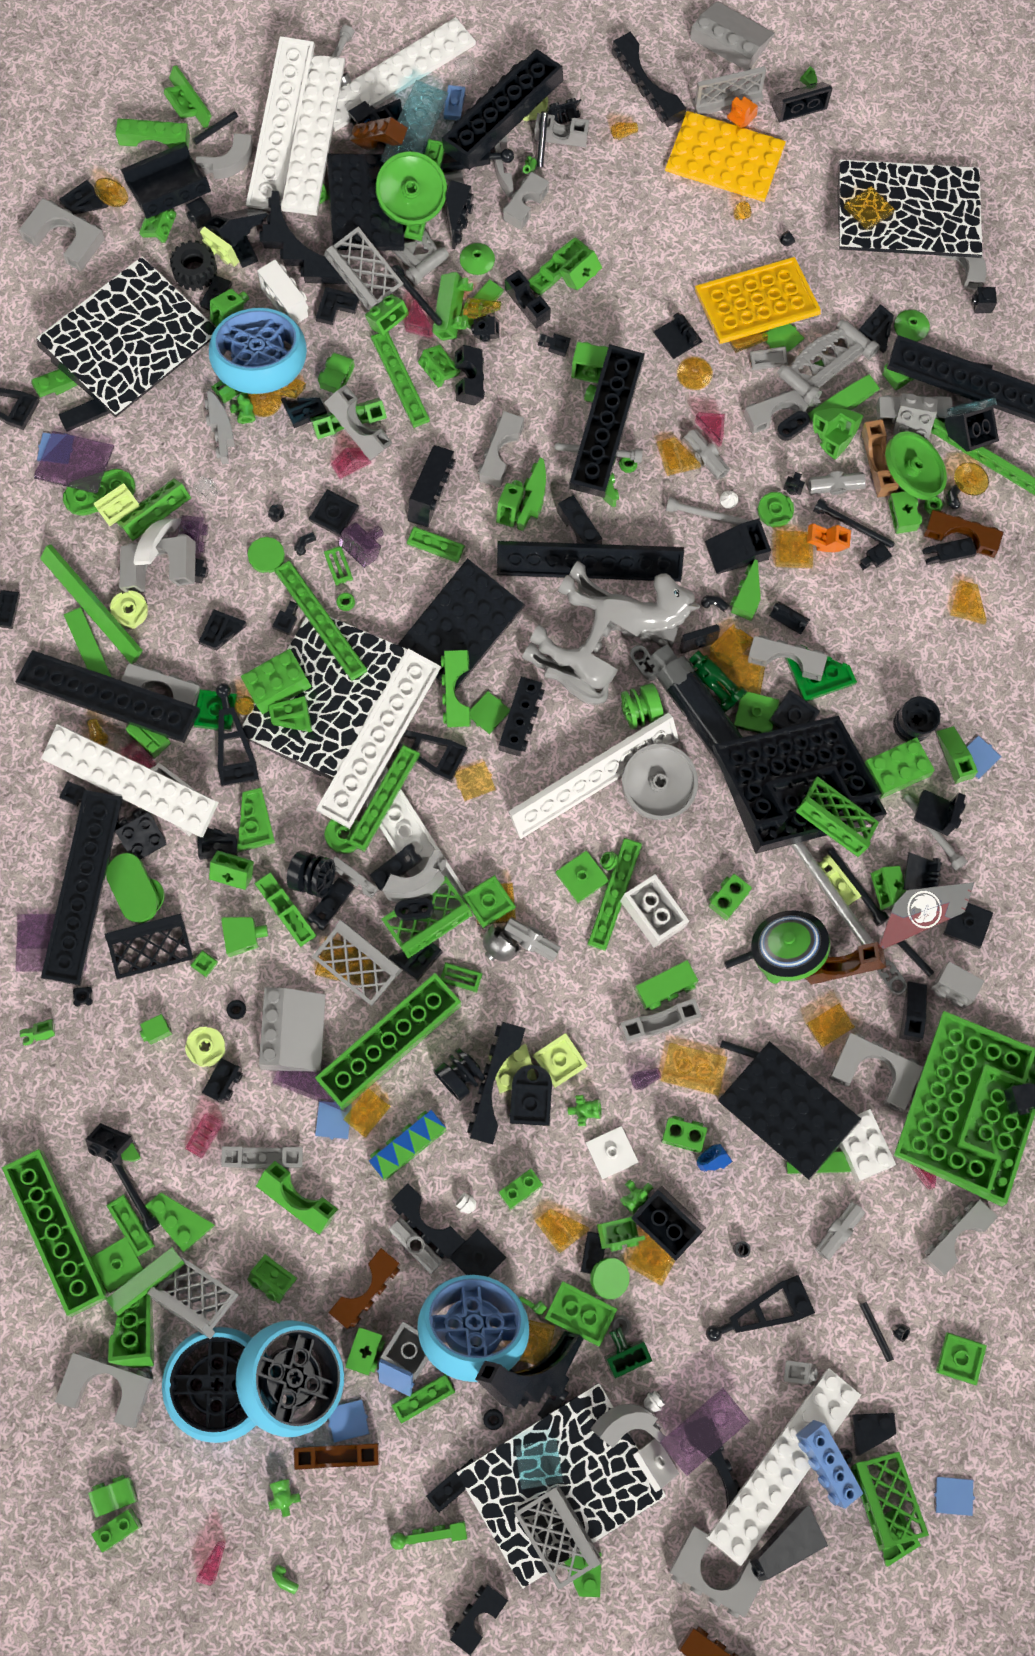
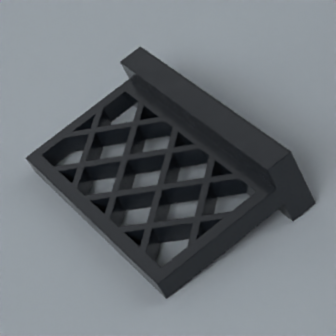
M180 913L105 933L116 979L193 960L183 914ZM181 927L183 934L179 941L169 936L173 928ZM158 932L165 936L160 946L150 941L152 936ZM136 938H142L146 941L141 951L131 946ZM167 938L177 943L172 953L162 948ZM122 943L127 946L122 956L114 952L113 944ZM148 943L158 948L153 958L143 953ZM179 945L187 949V957L179 958L174 955ZM129 948L139 953L134 963L124 958ZM160 950L170 955L165 963L155 960ZM141 955L151 960L146 968L136 965ZM122 960L132 965L129 971L124 974H120L118 967Z

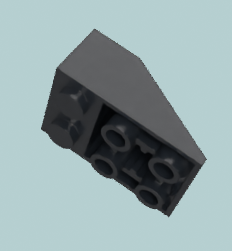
M451 180L446 192V215L452 249H455L457 243L460 244L462 241V230L467 228L468 214L473 212L474 204H472L474 194H472L470 185Z
M251 208L226 212L212 216L202 227H206L234 247L237 245L238 240L251 232L253 227L261 224L268 214Z
M760 518L741 523L705 541L716 575L742 568L749 564L752 565L755 559L758 560V563L769 560L771 548Z

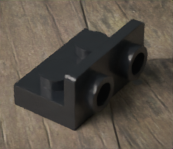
M221 1058L202 1094L224 1105L225 1101H229L234 1091L232 1088L234 1084L240 1082L243 1076L241 1072L243 1069Z
M102 1123L85 1139L88 1152L91 1155L101 1157L107 1162L119 1166L123 1163L121 1154L133 1142L132 1136Z

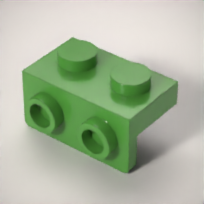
M633 1216L597 1224L602 1249L610 1248L611 1251L623 1249L622 1245L627 1244V1247L639 1245L638 1241L645 1240V1235L638 1236L636 1223L631 1219Z

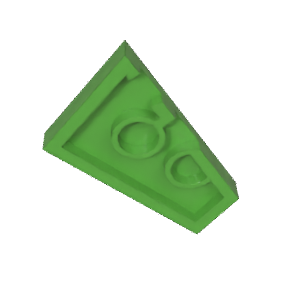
M262 788L243 792L237 852L274 844L275 840Z
M159 1193L145 1205L183 1252L187 1251L215 1226L163 1193Z

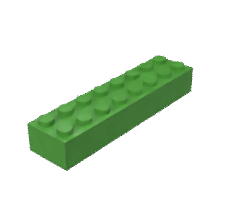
M434 973L315 1077L316 1081L343 1111L461 1007V1001Z
M38 1149L2 1167L66 1315L73 1317L106 1300L109 1296L96 1271L89 1251L44 1151Z

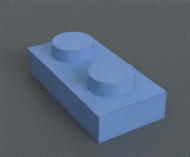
M448 85L444 119L457 120L462 117L465 87Z

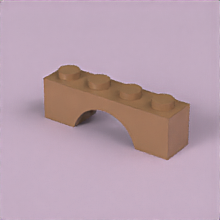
M883 419L865 422L861 434L877 498L890 496L891 493L897 492L899 485L892 477L886 463L887 435Z

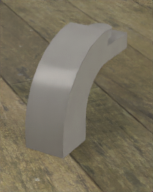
M234 134L232 148L223 156H196V165L200 172L203 174L213 173L214 179H224L239 173L245 168L252 156V136L248 134Z
M941 256L956 260L964 267L966 273L964 288L977 290L978 287H983L986 278V263L983 256L982 258Z
M434 850L425 868L413 877L403 878L391 874L382 890L387 899L398 903L401 900L427 898L432 895L445 880L441 873L446 866V859L442 852Z
M623 1404L608 1410L591 1427V1430L612 1448L615 1447L627 1432L634 1429L647 1431L660 1443L666 1437L660 1431L662 1427L656 1423L658 1418L646 1408L636 1404Z

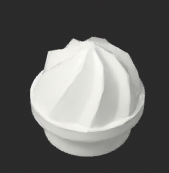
M725 491L720 496V503L725 508H734L738 503V496L733 491Z
M464 1192L457 1200L455 1206L459 1208L460 1212L468 1214L475 1210L476 1201L473 1195H468Z
M656 1391L653 1393L649 1392L644 1399V1407L652 1413L661 1411L662 1406L665 1405L664 1400Z

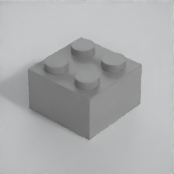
M948 962L940 970L931 990L935 991L934 994L943 999L946 997L951 1000L954 1006L966 1008L974 1002L984 980Z
M404 1321L381 1356L385 1361L413 1373L414 1380H417L429 1360L421 1347L418 1331Z

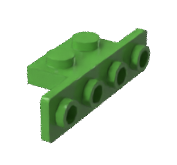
M173 66L169 79L175 87L165 88L163 94L181 119L196 116L203 128H207L211 119L210 111L201 101L178 66Z

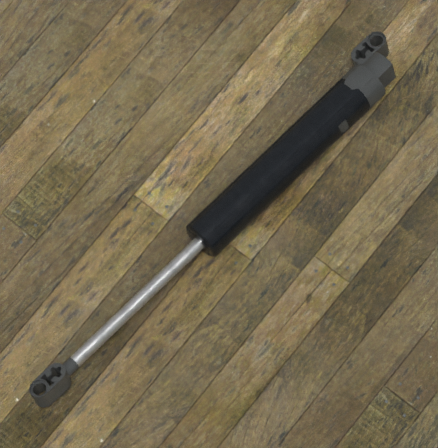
M668 644L658 649L652 655L649 654L644 646H634L631 649L630 655L643 677L649 681L658 679L680 712L687 717L688 723L719 765L712 748L713 744L743 738V736L718 701L713 698L710 690L685 656L677 658ZM638 652L644 653V657L641 659H636L635 655ZM646 663L648 664L650 669H653V673L647 671V668L645 666ZM804 843L792 844L791 847L860 944L874 943ZM885 959L886 967H891L889 970L891 975L893 976L896 973L897 976L888 982L886 979H889V975L886 972L882 973V969L877 970L879 977L892 994H903L907 987L905 979L891 961ZM896 980L901 981L903 984V988L900 991L892 988V983Z

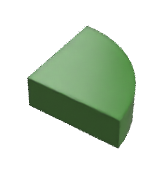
M811 66L800 78V82L806 86L817 83L816 72Z
M133 1143L121 1154L122 1160L135 1162L141 1159Z

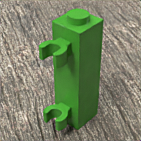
M457 272L441 275L435 313L441 318L442 325L438 326L434 322L432 332L443 341L457 338L458 329L467 328V321H462L463 317L460 314L464 291H472L473 283H468L469 279L462 278Z

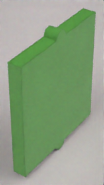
M791 324L770 329L762 336L763 340L770 346V349L786 347V353L805 339L796 330V327H793Z
M487 691L471 708V720L476 723L477 727L480 726L490 735L509 714L510 709L501 702V699H497Z

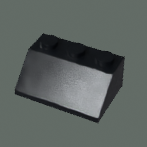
M824 82L812 83L803 88H795L789 92L778 93L774 96L772 108L778 122H784L827 109L833 89L832 86Z
M993 405L974 408L945 418V428L948 437L966 452L999 441Z
M663 1186L659 1187L631 1218L675 1261L706 1229Z

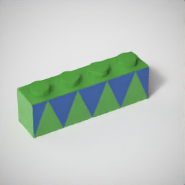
M432 1110L422 1112L417 1117L418 1121L416 1123L406 1125L401 1130L403 1133L397 1138L393 1136L386 1142L387 1146L384 1149H377L370 1155L369 1163L384 1182L447 1131V1128Z

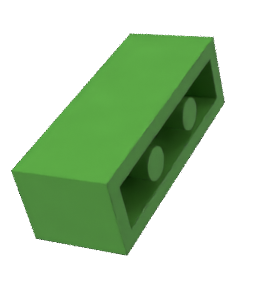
M688 960L635 986L634 990L644 1009L650 1008L652 1011L660 1007L661 1002L665 1000L670 1002L678 998V993L682 991L688 993L694 990L699 980Z

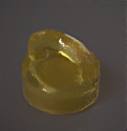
M746 201L739 202L734 210V218L736 220L748 219L752 214L751 207Z
M239 696L236 699L235 709L239 714L248 715L254 709V701L249 696Z

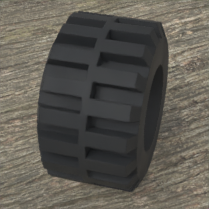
M189 240L186 244L184 242L180 243L181 246L175 247V251L171 253L172 258H170V266L175 281L181 287L184 285L186 290L191 288L192 291H196V288L203 290V286L209 287V282H212L214 276L217 275V265L211 248L207 247L203 242L200 244L197 240L195 242ZM191 262L202 263L196 269L185 268Z

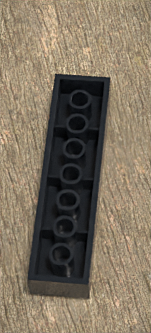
M538 49L534 50L442 137L444 152L470 170L564 81L563 66Z
M609 344L570 478L569 489L605 498L644 363L645 353Z

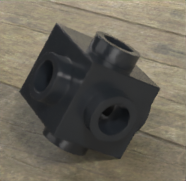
M482 314L480 317L474 318V324H472L471 329L472 334L481 342L491 341L490 339L500 338L499 320L495 316Z

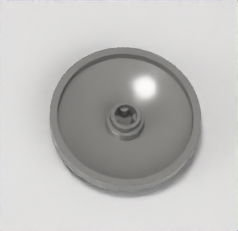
M652 744L643 747L630 757L624 767L622 790L625 799L634 811L648 819L668 820L682 814L690 807L697 794L698 776L696 768L691 759L674 746Z

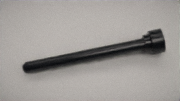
M400 265L392 266V270L404 283V288L436 325H442L441 318L404 277V270Z
M821 498L818 500L813 512L817 514L825 513L880 543L882 542L889 548L894 547V541L828 507L825 500Z
M832 847L828 848V854L860 893L861 899L872 912L873 922L878 927L889 920L888 914L878 909L835 849Z
M111 1163L143 1218L142 1227L145 1232H151L159 1227V1221L156 1217L149 1214L123 1166Z

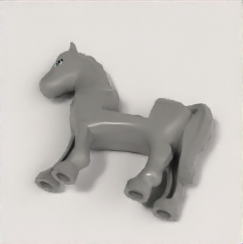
M577 561L570 574L564 578L558 592L567 595L569 602L573 605L585 606L595 610L593 625L585 643L577 649L561 648L554 644L547 636L546 629L538 625L530 638L531 643L526 648L522 658L532 662L537 668L545 669V678L557 680L570 694L588 705L602 704L608 698L609 684L618 670L594 656V653L598 654L601 650L603 637L607 638L612 630L610 625L613 624L635 637L645 632L671 630L683 624L691 611L700 609V605L694 603L695 596L693 592L680 587L666 573L659 574L654 578L653 585L657 594L656 603L641 602L622 594H611L595 585L587 577L585 565ZM574 580L577 581L578 589L575 586ZM543 654H548V655L551 656L553 659H551V658H549V657H547V656H545V655H543ZM601 688H602V691H601V692H597V691L595 690V689H601Z

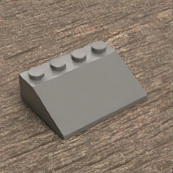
M717 1L704 11L693 24L690 39L744 70H750L775 33Z
M265 987L259 1058L261 1070L321 1072L325 994L288 988Z

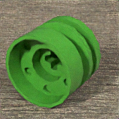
M653 683L640 686L639 696L635 689H630V695L627 691L621 692L622 711L632 730L637 729L638 724L640 727H644L645 717L651 724L659 717L664 716L661 700Z

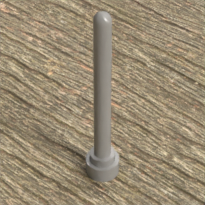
M348 25L342 26L339 32L340 40L332 57L339 58L346 42L352 39L355 31Z
M555 444V449L559 451L578 452L580 445ZM643 448L631 449V451L618 450L617 457L630 458L634 463H641Z
M669 497L666 507L668 512L673 513V511L677 512L679 510L736 525L750 521L682 504L673 497Z
M905 794L903 797L905 802L915 813L918 804L910 794ZM926 827L951 858V866L955 871L968 863L964 856L957 854L940 832Z

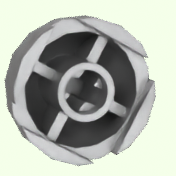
M494 924L489 927L483 937L482 942L486 950L485 955L492 961L495 959L501 962L512 960L522 948L519 944L515 946L511 940L513 938L502 933L503 929L497 926L495 928Z

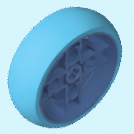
M251 308L228 316L217 326L209 343V360L219 379L234 390L249 394L269 393L287 386L301 372L307 353L303 332L296 322L286 314L268 308ZM284 340L292 346L289 351L285 350ZM226 351L231 352V361L224 357Z
M464 1275L445 1281L427 1297L418 1317V1336L425 1355L438 1370L458 1380L477 1382L475 1378L484 1361L501 1364L509 1371L520 1360L529 1339V1321L522 1302L509 1287L486 1276ZM455 1303L446 1315H437L443 1308ZM501 1341H511L504 1349L491 1354Z

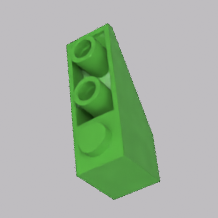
M756 559L753 565H748L745 572L747 577L745 581L741 580L737 589L740 592L738 596L734 595L730 606H733L731 613L749 621H752L761 600L758 560Z
M953 726L936 731L955 784L973 779L978 771L970 751L956 728Z

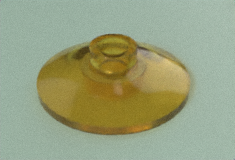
M100 178L96 181L94 185L95 193L104 203L112 207H123L127 203L128 194L120 183L110 178Z
M698 357L687 358L678 366L677 378L687 389H703L712 380V368L704 359Z
M279 390L263 394L248 393V398L253 404L255 416H272L282 405L280 399L282 396Z
M965 462L959 465L954 472V481L957 487L967 495L978 496L988 488V475L978 464Z

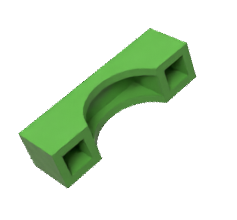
M117 119L115 134L120 146L137 147L142 141L154 140L167 145L169 148L185 142L189 148L190 133L187 123Z
M379 397L356 404V414L362 424L373 423L387 418L383 402ZM331 412L310 418L317 439L334 435L338 431L345 429Z
M444 651L445 656H441V665L445 667V674L442 675V686H446V693H443V705H446V712H443V722L447 724L448 728L471 727V708L460 703L455 694L456 681L463 673L469 671V651Z
M276 1161L263 1172L256 1185L258 1189L318 1235L327 1228L338 1211L334 1205L323 1197L317 1200H309L298 1194L291 1183V1173Z

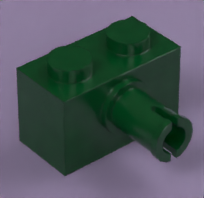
M621 1327L616 1328V1332L614 1330L609 1332L616 1350L604 1356L608 1369L615 1379L652 1362L645 1342L638 1340L628 1344Z

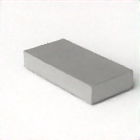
M786 347L750 351L752 370L775 368L783 365L788 366Z

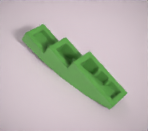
M576 237L553 253L552 259L541 266L539 273L528 280L530 288L541 296L562 277L559 269L583 247H588Z
M869 374L809 412L808 415L813 422L814 413L823 409L842 408L853 410L880 390V388Z
M271 872L254 883L300 947L316 937V934L285 891L280 887Z

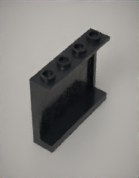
M185 142L120 169L127 187L146 219L211 192L207 177H203L190 156Z

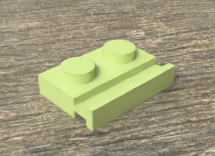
M124 483L93 503L109 527L140 507Z

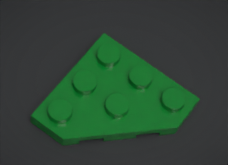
M827 656L821 681L802 677L799 665L794 660L785 658L800 695L807 702L856 685L857 683L850 665L832 660L829 656Z

